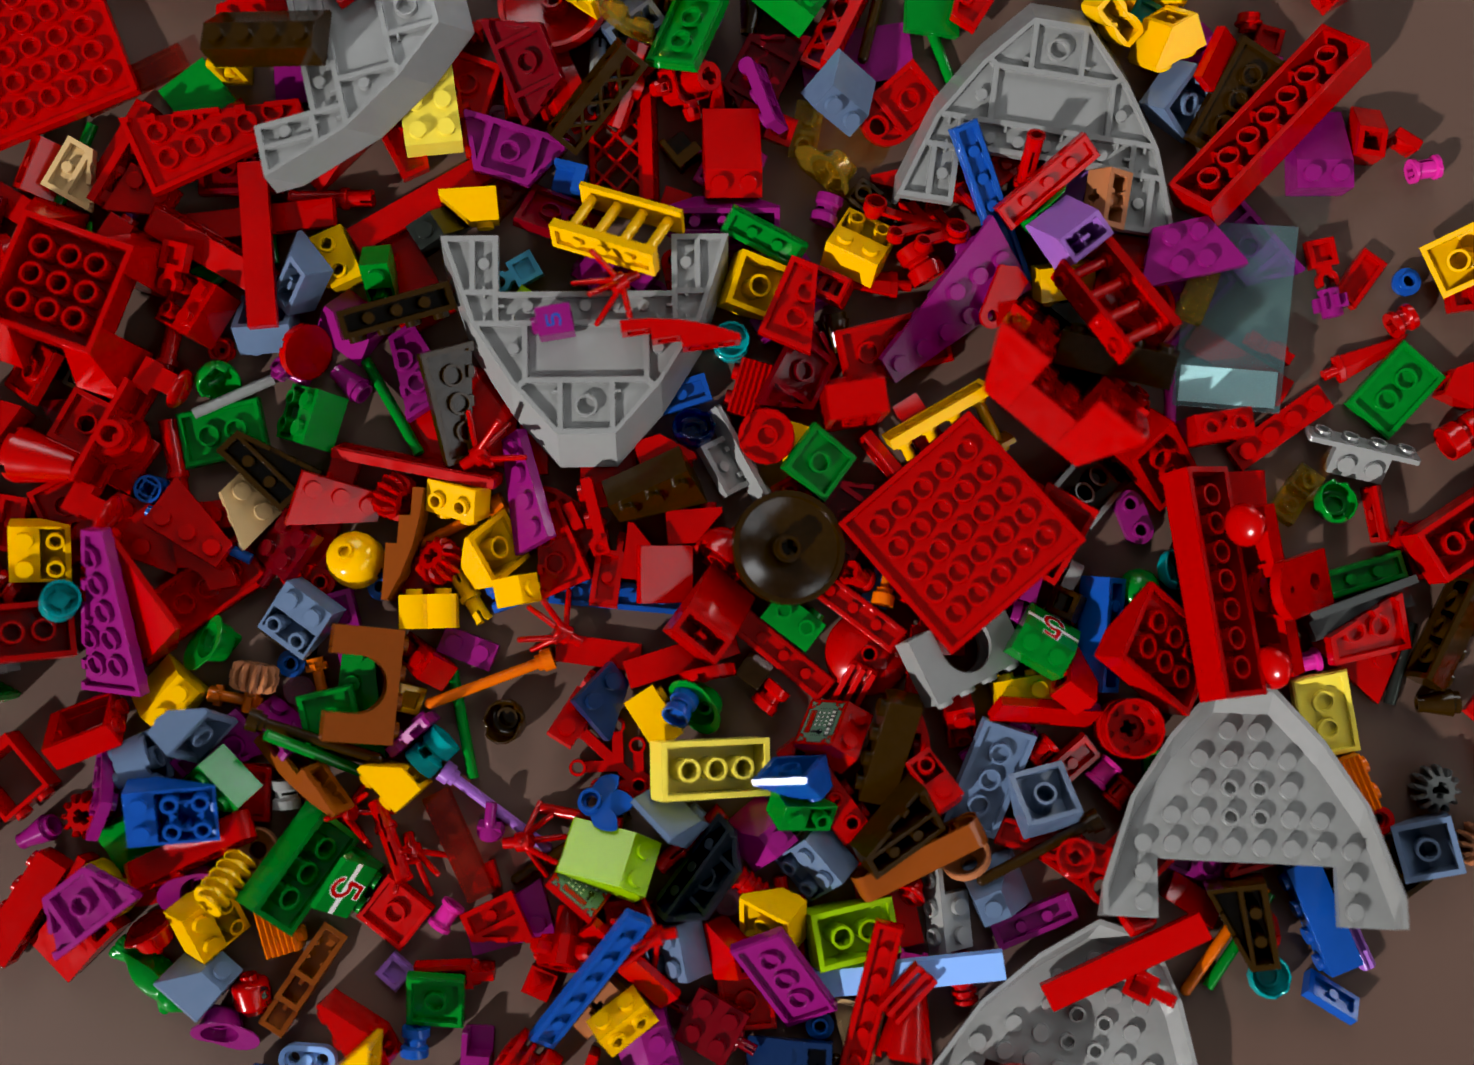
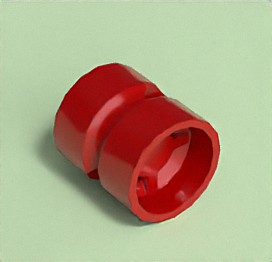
M914 240L900 249L895 256L902 268L909 269L907 276L913 287L917 289L942 275L946 268L939 256H933V245H931L929 252L921 253L914 249Z
M1469 410L1458 416L1456 420L1447 422L1434 430L1435 443L1448 459L1457 460L1474 449V410Z
M1080 838L1067 839L1058 847L1056 853L1057 866L1066 877L1082 879L1092 871L1095 864V853L1091 845Z

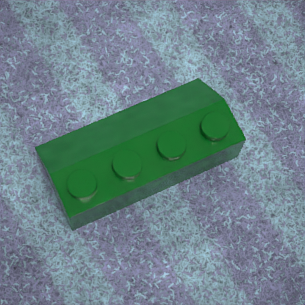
M308 801L304 803L234 899L289 936L294 934L311 910V903L341 856L353 849L360 840L353 831L337 819L325 822L324 817L328 815Z

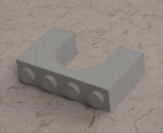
M1003 611L974 636L977 643V656L973 666L967 672L959 671L947 662L931 630L917 633L895 645L925 708L937 706L938 710L954 703L952 698L958 694L960 697L966 696L976 690L974 685L980 682L982 685L997 679L996 673L1001 670L1008 672L1019 666L1018 660L1003 652L1015 631L1006 611Z

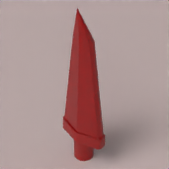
M894 271L880 272L871 288L854 281V290L885 295L891 298H897L898 291L911 292L912 288L910 280L898 279V272ZM829 280L827 284L831 285L833 281Z
M1408 334L1397 339L1392 338L1341 355H1335L1330 358L1332 366L1320 371V376L1324 381L1336 377L1338 383L1345 382L1348 378L1386 357L1400 340H1405Z

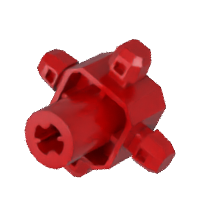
M705 59L698 73L658 68V79L652 81L649 85L650 93L654 97L662 96L663 101L671 107L683 105L684 109L682 111L685 119L688 122L701 119L702 115L701 107L697 101L708 98L711 91L719 86L721 72L714 62L706 61Z
M567 905L558 906L554 932L532 938L530 949L534 953L533 957L537 965L559 972L576 973L596 947L592 944L584 943L576 936L580 928L584 926V920Z

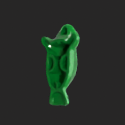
M127 934L122 935L116 941L115 946L110 949L108 955L111 958L126 963L134 984L144 994L157 1001L160 1013L183 1012L153 986V983L173 963L162 954H143L135 947L125 948L124 943Z

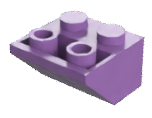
M1069 195L1062 197L1025 225L1054 270L1060 260L1063 259L1070 266L1076 264L1114 234L1098 209Z

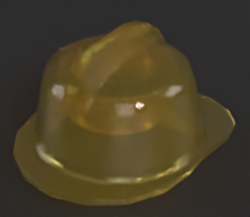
M807 145L799 146L795 150L796 161L807 175L823 185L830 193L840 197H844L848 193V182L856 174L857 167L844 152L839 149L819 151Z

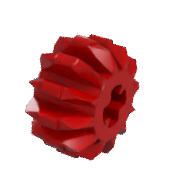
M392 471L389 475L384 474L382 481L377 482V488L372 492L374 498L371 500V504L374 506V511L384 518L398 522L399 515H408V512L411 510L412 488L416 487V482L411 477L400 472Z
M435 536L432 542L426 541L425 547L419 549L420 556L414 559L417 563L415 570L424 581L429 584L443 586L446 581H453L455 573H460L458 568L461 564L462 551L451 539Z
M91 790L83 791L82 794L72 795L70 797L71 802H66L63 805L68 812L60 817L68 821V824L63 829L69 830L72 828V837L82 836L83 840L86 839V831L93 816L86 817L85 813L89 812L93 793ZM110 811L108 817L112 816L115 812Z

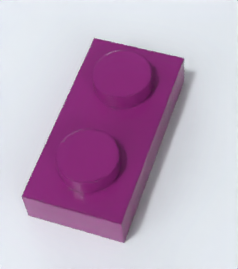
M445 628L436 651L489 672L501 645L459 628Z

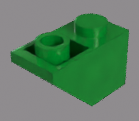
M391 244L362 247L358 266L368 302L399 294L397 267Z
M771 792L766 811L778 831H830L838 807L835 803L825 798L820 801L809 802L807 799L796 800Z

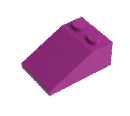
M1328 112L1284 158L1285 196H1342L1354 188V158L1342 113Z

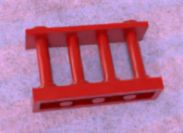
M1113 236L1101 244L1093 257L1094 260L1075 269L1065 259L1060 260L1050 278L1119 365L1123 364L1134 350L1135 346L1133 344L1152 334H1155L1164 343L1172 339L1183 324L1181 319ZM1103 269L1112 281L1090 291L1081 278ZM1120 290L1129 303L1107 312L1098 300ZM1138 312L1147 324L1125 335L1116 322Z

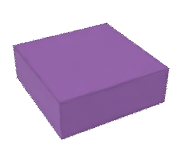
M395 950L375 972V975L396 993L405 983L408 971H414V966Z

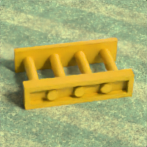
M581 181L579 183L582 205L571 220L564 221L553 218L548 225L553 247L594 258L589 253V249L593 248L607 263L655 277L660 270L658 246L668 231L684 234L685 232L683 209ZM592 209L605 212V215L595 229L581 226ZM618 216L631 220L620 236L606 233ZM643 223L657 227L646 244L632 240Z
M980 378L881 434L885 443L891 449H901L908 463L916 456L911 446L913 439L920 435H925L929 444L939 437L936 432L937 425L944 421H950L951 424H954L961 418L962 411L969 407H975L986 430L1006 451L1009 450L1010 445L1017 441L1014 436L1006 431L999 432L985 403L986 397L989 396L983 391L985 381Z

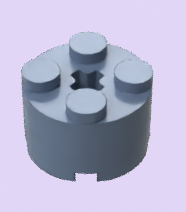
M148 730L124 739L121 746L107 751L115 770L112 778L117 788H124L127 779L170 778L174 776L175 769L170 764L173 760L172 757L165 755L146 733Z

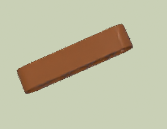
M966 812L945 822L944 825L947 830L877 880L862 864L857 866L851 873L850 878L861 899L864 902L877 900L983 847L988 841V836L975 812Z

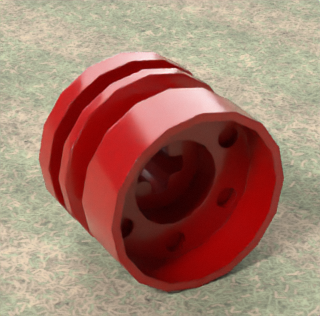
M1140 698L1112 699L1101 706L1103 713L1092 724L1093 736L1099 747L1107 754L1127 759L1146 758L1155 753L1163 743L1166 732L1164 719L1159 709L1149 701ZM1124 723L1129 725L1125 733L1120 731V727H1123Z
M524 1027L520 1033L508 1041L494 1061V1065H561L564 1056L555 1049L548 1047L544 1048L540 1054L536 1053L537 1043L530 1042L528 1045L525 1044L530 1030Z

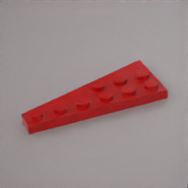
M293 98L266 101L263 104L246 106L245 104H238L230 108L220 109L219 107L174 111L173 114L166 115L147 114L139 118L120 117L118 119L152 194L158 198L259 152L254 125L306 111L300 99Z

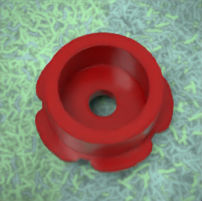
M1256 11L1240 12L1237 14V21L1234 22V26L1239 28L1240 33H1254L1257 31V26L1263 25V21L1260 20L1261 13Z
M220 337L212 350L208 348L211 359L227 363L235 358L237 351L234 348L235 343L227 337L224 339ZM222 348L225 349V352H224V353H221V352H220V350H221Z

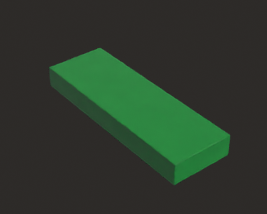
M733 204L720 227L721 232L729 233V236L786 266L791 255L802 258L809 247L808 242L736 204Z
M1395 550L1329 570L1334 599L1409 577L1401 550Z

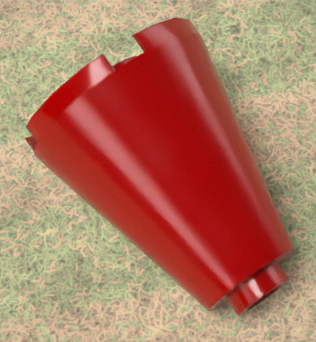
M19 426L16 428L18 429L17 432L14 434L9 433L5 437L0 449V464L4 465L5 473H1L6 480L14 483L75 482L67 477L79 458L80 452L29 427Z
M902 991L893 999V1002L901 995ZM927 995L899 1025L887 1016L875 1049L876 1056L881 1057L882 1051H884L886 1056H889L888 1059L922 1064V1058H924L927 1065H932L933 1053Z

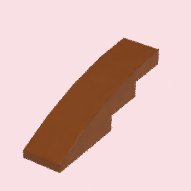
M412 488L410 515H399L397 543L385 544L381 600L396 601L410 576L415 563L414 559L421 548L429 512L425 511L427 488Z
M264 733L259 734L253 741L279 774L305 799L329 817L333 818L355 806L326 764L319 761L314 762L313 759L296 752L285 761H281L278 757L279 747L264 741Z
M324 921L290 970L291 973L257 1023L278 1037L283 1038L347 941L348 936Z

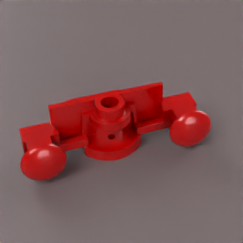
M146 356L132 381L124 377L110 403L74 386L46 435L81 453L67 477L75 482L60 506L61 509L84 520L88 518L94 521V527L111 528L112 530L116 526L123 512L121 497L115 495L108 501L99 497L115 470L120 472L130 469L141 462L147 455L151 444V433L148 423L143 419L158 393L161 392L167 395L166 405L169 408H176L182 405L189 397L194 383L193 374L190 370L185 369L176 374L164 364ZM92 417L95 421L93 429L84 432L81 427L82 422L86 418Z
M1274 503L1252 506L1249 504H1237L1227 512L1224 527L1228 537L1235 544L1242 546L1259 645H1268V647L1260 648V660L1266 687L1268 689H1280L1289 682L1290 677H1296L1305 672L1296 619L1334 604L1325 548H1315L1284 559ZM1267 577H1270V593H1269V587H1268Z

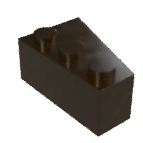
M237 430L216 450L279 512L283 511L290 504L301 469L316 474L323 472L240 430Z
M679 446L601 481L608 506L619 522L707 503L699 477Z
M908 773L853 838L850 845L860 863L877 880L947 829L926 788Z
M1255 873L1240 875L1234 878L1223 877L1202 880L1207 894L1216 907L1250 971L1259 972L1281 969L1267 884L1262 874Z

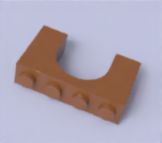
M331 623L328 652L362 655L373 660L381 670L383 689L378 700L371 707L363 711L321 710L318 736L320 741L393 746V739L398 738L400 728L399 722H395L396 712L401 710L403 694L399 693L400 682H404L406 675V665L402 664L403 653H407L409 647V636H405L406 630Z

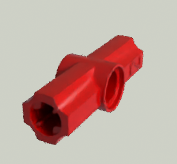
M627 38L626 45L645 61L651 46ZM627 55L620 64L621 75L632 74L638 67V64ZM644 72L603 123L625 130L634 101L639 100L644 89ZM626 80L621 81V85H623L626 82ZM617 81L608 82V91L610 92L608 97H614L618 92Z

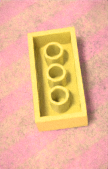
M452 64L436 86L401 119L408 158L464 152Z
M748 736L650 741L651 800L674 802L770 796L771 791L755 787L751 781L770 761V738Z

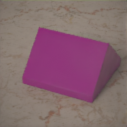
M348 289L324 305L318 326L327 332L334 348L361 367V362L370 356L385 335L378 336L377 331L366 334L367 340L350 344L349 339H341L333 312L367 303L352 290Z

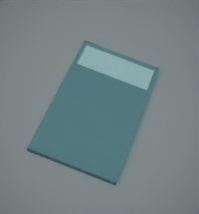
M1223 222L1219 228L1247 258L1249 264L1242 268L1185 281L1181 314L1183 324L1180 327L1178 351L1181 352L1175 371L1172 405L1228 410L1252 406L1253 412L1279 414L1299 227Z

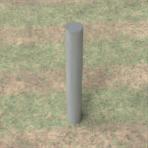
M271 374L198 405L192 408L191 411L195 418L198 419L276 383Z

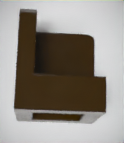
M682 131L678 132L668 142L664 138L659 141L660 150L681 175L702 158V148L696 141L691 142Z

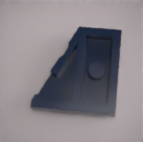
M609 661L570 700L604 741H610L613 737L629 681L613 661Z

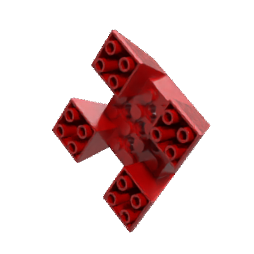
M35 196L24 208L0 264V361L26 370L38 341L59 347L64 350L78 388L112 399L124 377L132 381L145 357L152 358L153 356L151 352L115 335L133 289L165 300L170 294L171 281L168 290L158 288L157 286L160 275L164 273V268L157 267L162 242L143 232L105 237L84 230L90 218L88 213ZM94 293V295L90 299H88L90 294Z
M1020 296L999 326L983 391L1076 467L1145 444L1149 436V425L1147 424L1148 419L1146 416L1150 413V400L1148 399L1150 395L1139 385L1133 387L1126 380L1099 374L1084 394L1081 395L1082 390L1072 381L1068 380L1066 383L1058 376L1060 372L1050 364L1056 351L1053 347L1061 337L1063 329L1060 326L1062 323L1052 314L1046 316L1038 310L1040 305L1031 297L1027 296L1024 298Z

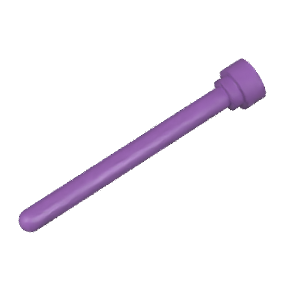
M450 760L435 778L443 785L447 783L452 786L453 784L484 808H486L487 801L495 802L460 776L461 772L457 770L458 766ZM497 804L496 817L516 832L523 831L526 824ZM537 832L533 833L534 837L541 836ZM549 841L535 843V846L544 853L552 850V844Z

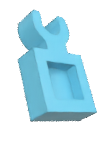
M530 249L505 262L509 270L506 272L500 271V279L505 280L504 286L500 287V292H509L514 283H517L520 288L521 284L527 286L545 276Z

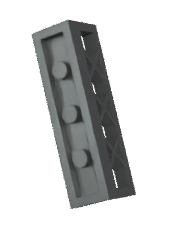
M1415 574L1301 617L1311 643L1324 639V636L1395 591L1403 592L1405 608L1414 606L1415 603L1408 586L1419 583L1417 575Z

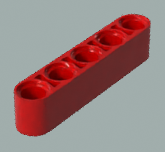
M161 203L154 204L144 227L146 233L161 242L163 239L193 245L192 260L245 290L242 248L173 208ZM275 268L276 280H277L278 275H279V271Z
M250 810L236 811L220 818V840L163 845L123 865L128 885L141 893L148 891L168 880L223 856L228 849H238L253 842L258 838Z

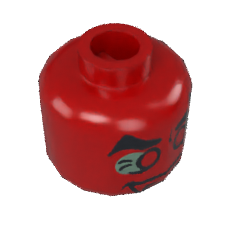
M254 970L242 973L239 976L240 979L235 981L231 987L234 1008L245 1017L258 1016L264 1013L272 1002L269 978L266 975L257 974V971Z

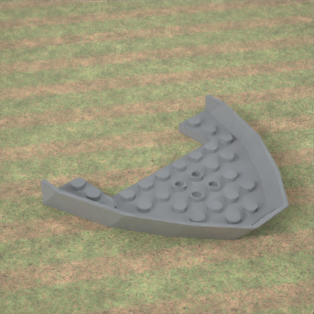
M286 0L288 11L330 10L332 12L326 66H301L310 110L254 125L264 178L276 193L305 186L383 138L436 86L475 34L467 0H355L342 10L334 0Z
M1036 3L1028 4L981 43L934 97L895 175L891 200L892 204H897L899 199L902 198L951 206L959 160L948 129L977 118L990 156L1021 160L1027 132L1030 129L1042 130L1046 138L1043 142L1038 162L1041 164L1046 163L1081 132L1086 133L1101 156L1084 170L1115 167L1133 173L1124 230L1117 232L1149 237V232L1152 228L1173 223L1160 151L1122 66L1094 24L1086 18L1083 11Z
M729 233L671 234L672 290L627 291L633 314L631 319H681L711 324L728 272ZM498 235L440 236L445 272L468 339L474 340L473 354L516 420L560 468L618 467L638 442L643 439L663 416L700 357L702 350L683 353L682 342L653 345L651 334L622 338L620 320L630 319L627 317L621 294L601 324L595 326L594 322L612 296V291H604L591 297L587 296L588 291L500 292V238ZM569 302L576 337L541 342L538 334L533 335L530 317H535V307Z
M1268 688V694L1199 702L1190 712L1189 716H1186L1172 731L1130 796L1102 883L1097 914L1100 916L1159 918L1157 859L1333 867L1337 928L1410 930L1407 896L1371 806L1320 734L1277 689Z
M1099 918L1037 954L985 996L966 1018L932 1065H984L986 1058L1001 1064L1019 1063L1025 1065H1198L1183 1003L1165 961L1144 971L1161 979L1159 988L1178 997L1174 1009L1153 999L1149 1007L1121 993L1127 980L1125 979L1053 1012L1040 987L1041 982L1144 935L1142 933L1130 937L1123 926Z

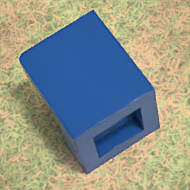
M555 158L554 165L556 171L551 189L561 194L581 199L579 183L581 181L588 183L590 177L588 165Z

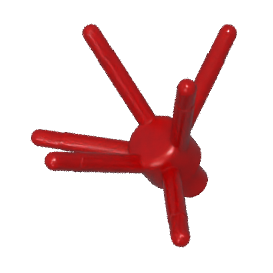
M593 248L589 249V253L611 276L573 280L570 284L571 286L604 284L588 291V297L606 290L613 292L594 325L599 326L620 294L622 295L627 317L631 319L633 314L627 290L630 289V283L640 278L639 272L629 270L626 273H623L621 270L616 272Z
M470 410L466 411L472 448L468 450L469 455L459 461L464 471L475 464L478 467L485 464L489 467L496 465L505 468L503 461L527 460L528 457L525 454L492 456L489 448L513 426L511 422L507 423L493 436L501 423L499 419H496L478 444L472 412Z
M570 588L566 590L563 622L545 598L541 599V603L553 620L533 606L527 605V610L552 627L553 631L551 635L518 637L517 641L541 642L531 647L530 652H535L550 644L556 645L558 643L563 645L570 643L579 648L584 638L574 633V628L569 625L572 590Z
M362 783L351 798L355 806L333 818L325 816L324 821L329 822L337 819L339 822H345L366 847L372 849L373 845L355 822L359 815H372L370 809H359L356 805L369 796L368 791L363 792L366 786ZM392 809L390 810L391 815L396 814Z
M539 800L524 830L516 832L514 837L503 838L502 847L503 849L515 848L516 852H526L542 875L548 878L549 873L537 857L553 865H557L558 860L535 849V843L564 840L567 838L568 833L534 837L533 833L554 817V813L551 812L533 825L543 803L542 800Z
M405 832L402 835L405 845L402 847L403 849L397 851V854L405 855L408 864L416 865L428 895L433 896V890L421 861L436 877H439L441 875L440 871L425 855L452 859L459 858V855L451 852L422 849L421 843L415 840L414 832ZM394 883L393 895L398 893L401 884L397 885Z
M646 897L641 899V903L646 915L651 918L653 925L642 937L645 939L631 947L636 952L623 961L618 968L620 971L652 947H654L652 966L657 969L660 946L665 944V940L678 939L677 927L664 928L662 924L657 925ZM611 918L610 923L615 924L618 919Z

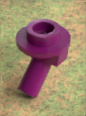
M279 356L270 366L271 377L280 382H285L288 378L307 387L311 380H300L287 374L281 365Z
M486 802L484 819H479L477 824L478 838L484 842L498 841L505 833L504 823L496 818L497 802Z

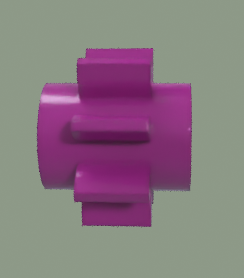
M1339 287L1317 291V299L1311 301L1313 313H1321L1322 320L1344 315L1343 308L1350 305L1347 292L1340 293Z

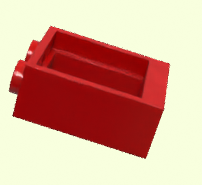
M1252 406L1193 415L1176 422V427L1187 448L1233 442L1256 435Z
M102 693L51 713L41 752L56 770H60L121 746L124 732L126 731L127 716L130 711L127 701L124 698H120L118 694Z
M19 730L6 732L0 736V760L14 750L42 785L19 805H16L0 786V818L5 823L15 819L18 821L25 819L34 811L32 806L38 801L44 802L56 792L53 788L61 782L59 777Z

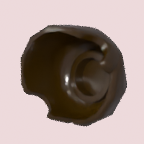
M499 699L488 706L482 719L486 728V738L495 744H508L521 736L526 726V716L522 706L512 699Z

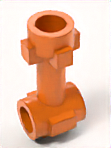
M323 656L306 660L307 666H305L306 673L312 672L316 691L328 689L323 670L329 668L327 661H324Z
M216 684V686L211 685L209 687L206 699L207 702H212L214 706H222L223 702L242 705L241 712L249 713L252 707L257 708L263 703L264 697H262V694L244 692L242 694L226 691L225 685Z

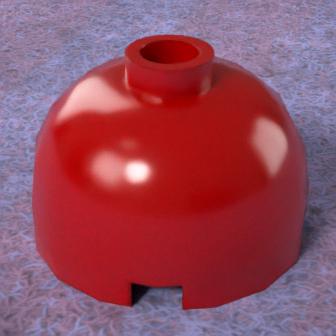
M727 527L709 529L694 545L695 554L698 555L701 552L705 557L702 562L707 567L714 563L728 576L734 575V580L738 581L740 577L735 569L732 553V535L735 527L731 529Z

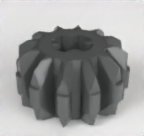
M1431 764L1430 767L1423 765L1420 766V774L1416 772L1411 773L1415 783L1407 785L1415 791L1409 797L1412 800H1416L1417 806L1421 809H1427L1431 813H1438L1439 809L1446 812L1449 811V803L1459 804L1454 796L1455 794L1462 793L1460 789L1455 788L1460 780L1452 776L1453 771L1449 768H1442L1438 764Z

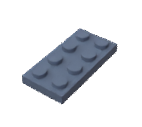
M982 716L956 778V783L963 790L964 796L960 803L941 815L943 823L963 813L975 812L987 836L995 839L1011 801L1007 776L1008 774L1024 770L1037 740L1035 733L999 721H990L989 718Z

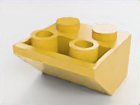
M1167 4L1145 17L1141 23L1144 32L1132 45L1128 61L1134 65L1161 73L1169 70L1175 62L1195 55L1198 49L1206 45L1198 13Z
M849 207L826 241L820 265L871 288L894 245L886 240L890 225L879 220L869 219L864 213Z
M10 518L7 526L9 583L52 582L55 580L72 582L71 525L42 518Z
M384 759L382 763L367 762L356 769L361 774L359 776L361 782L367 788H373L380 796L378 798L380 803L387 810L390 811L392 809L395 813L407 806L433 782L417 771L408 760Z
M194 891L182 896L163 913L185 953L205 965L251 927L240 903L234 900L235 898L226 896L230 905L227 908L218 905L223 914L217 917L205 911L197 904L193 894Z

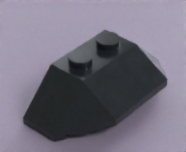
M718 813L651 903L650 906L664 922L677 923L708 920L741 875L742 866L737 829L723 815Z

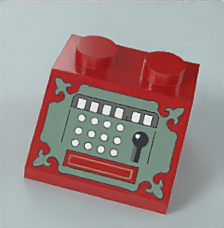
M812 699L792 746L808 755L826 754L829 767L842 774L857 760L873 715L850 701Z
M555 871L545 884L547 889L588 924L612 895Z

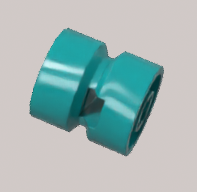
M736 321L721 323L718 327L740 333L741 343L737 346L715 348V355L725 363L734 364L735 362H740L742 357H746L749 351L748 331L742 324Z
M52 581L43 588L38 601V609L41 615L48 621L55 623L65 622L71 619L79 609L82 601L81 592L70 581Z
M433 724L422 735V742L416 741L405 751V756L411 765L429 779L442 768V761H449L460 750L456 741L436 724Z

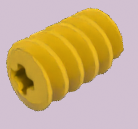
M228 849L224 853V858L219 859L216 867L209 871V876L204 877L201 880V885L194 889L193 894L197 904L210 914L220 917L223 913L218 905L226 908L229 907L230 902L226 896L230 898L237 897L238 894L233 887L242 889L245 886L241 878L245 880L250 879L252 874L248 869H257L254 861L240 850Z

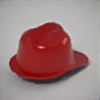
M156 909L134 922L127 932L124 947L128 949L135 947L143 954L163 953V948L172 941L175 934L163 913L165 910Z

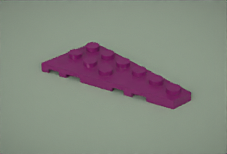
M993 215L986 217L982 223L983 226L975 236L969 239L966 243V248L959 257L952 261L929 291L928 297L923 304L915 309L911 315L912 318L906 326L895 335L878 357L891 382L897 383L981 324L979 312L999 264L1018 266L1026 277ZM1029 281L1024 290L1022 291L1021 295H1023L1032 288ZM989 311L988 318L993 316L992 311Z
M89 527L81 530V563L86 567V578L81 579V589L86 591V601L81 603V642L86 647V657L81 658V668L86 669V679L81 681V690L142 697L150 693L141 657V649L134 628L135 623L130 611L128 594L122 577V568L116 552L115 539L111 528Z

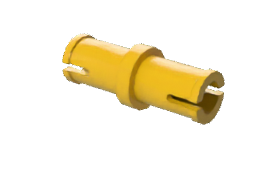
M459 569L460 573L453 575L452 584L461 597L459 599L460 603L466 605L476 625H481L485 622L483 618L488 621L493 616L481 599L480 590H473L463 570Z

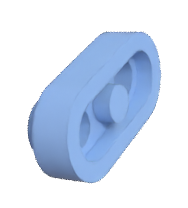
M291 1042L281 1050L278 1056L279 1065H337L338 1062L336 1049L325 1043ZM292 1052L298 1053L300 1059L295 1060L292 1057ZM320 1054H325L328 1057V1061H322Z

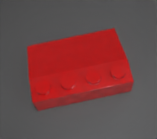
M112 533L115 539L119 564L122 568V577L128 594L131 615L135 623L134 628L141 649L142 661L148 667L177 649L181 626ZM83 565L80 568V584L81 579L86 578V567Z
M1148 582L1105 630L1094 656L1144 699L1159 709L1161 713L1189 716L1198 695L1185 611L1154 582Z

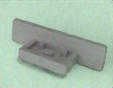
M720 404L714 406L705 415L717 439L700 446L696 451L722 498L725 499L746 488L753 502L771 493L769 487L764 484L760 477L756 463L747 458L741 450L738 435L731 424L730 416L723 410Z
M1317 424L1315 427L1308 425L1303 430L1309 441L1332 446L1323 467L1327 473L1381 485L1392 460L1419 466L1422 461L1415 448L1407 444L1399 443L1397 446L1377 437H1371L1370 439L1362 438L1351 431L1336 432L1321 424Z
M942 867L921 877L925 898L923 909L926 918V938L929 956L951 954V952L972 947L968 890L958 888L945 891Z

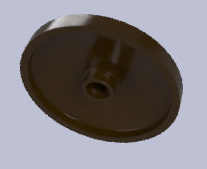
M781 490L760 497L743 511L733 530V563L740 579L758 597L778 605H798L818 598L834 584L844 563L845 540L837 518L823 502L804 492Z

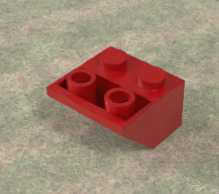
M182 273L183 289L181 293L171 291L167 299L161 304L159 312L154 319L212 350L241 301L216 284L191 273Z

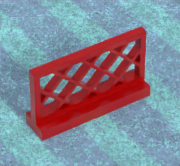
M644 87L639 100H637V109L629 117L625 130L618 129L615 133L607 124L602 123L590 138V183L602 186L606 182L614 190L622 192L634 180L639 185V197L660 203L657 97L651 95L649 87ZM632 125L637 129L638 136L629 145L620 136ZM605 127L613 136L602 148L596 142V135ZM619 140L627 149L615 160L607 151ZM637 145H638V153L634 150V149L637 147ZM632 152L638 157V165L630 173L621 164ZM605 154L614 164L602 175L597 170V162ZM619 167L628 176L617 188L608 178ZM638 173H639V181L635 178V176H636ZM597 174L601 177L598 182H597Z

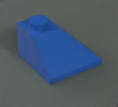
M826 754L774 756L751 780L752 785L796 800L807 799L809 802L822 800L833 787Z

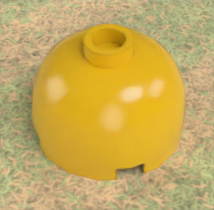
M359 531L345 532L336 537L329 545L326 553V566L330 575L341 585L351 589L366 588L375 583L379 578L377 575L380 573L381 568H384L385 551L382 545L369 534Z

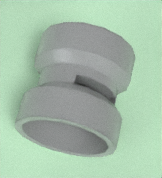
M285 779L271 781L272 790L275 792V798L272 800V810H293L302 807V799L298 796V791Z

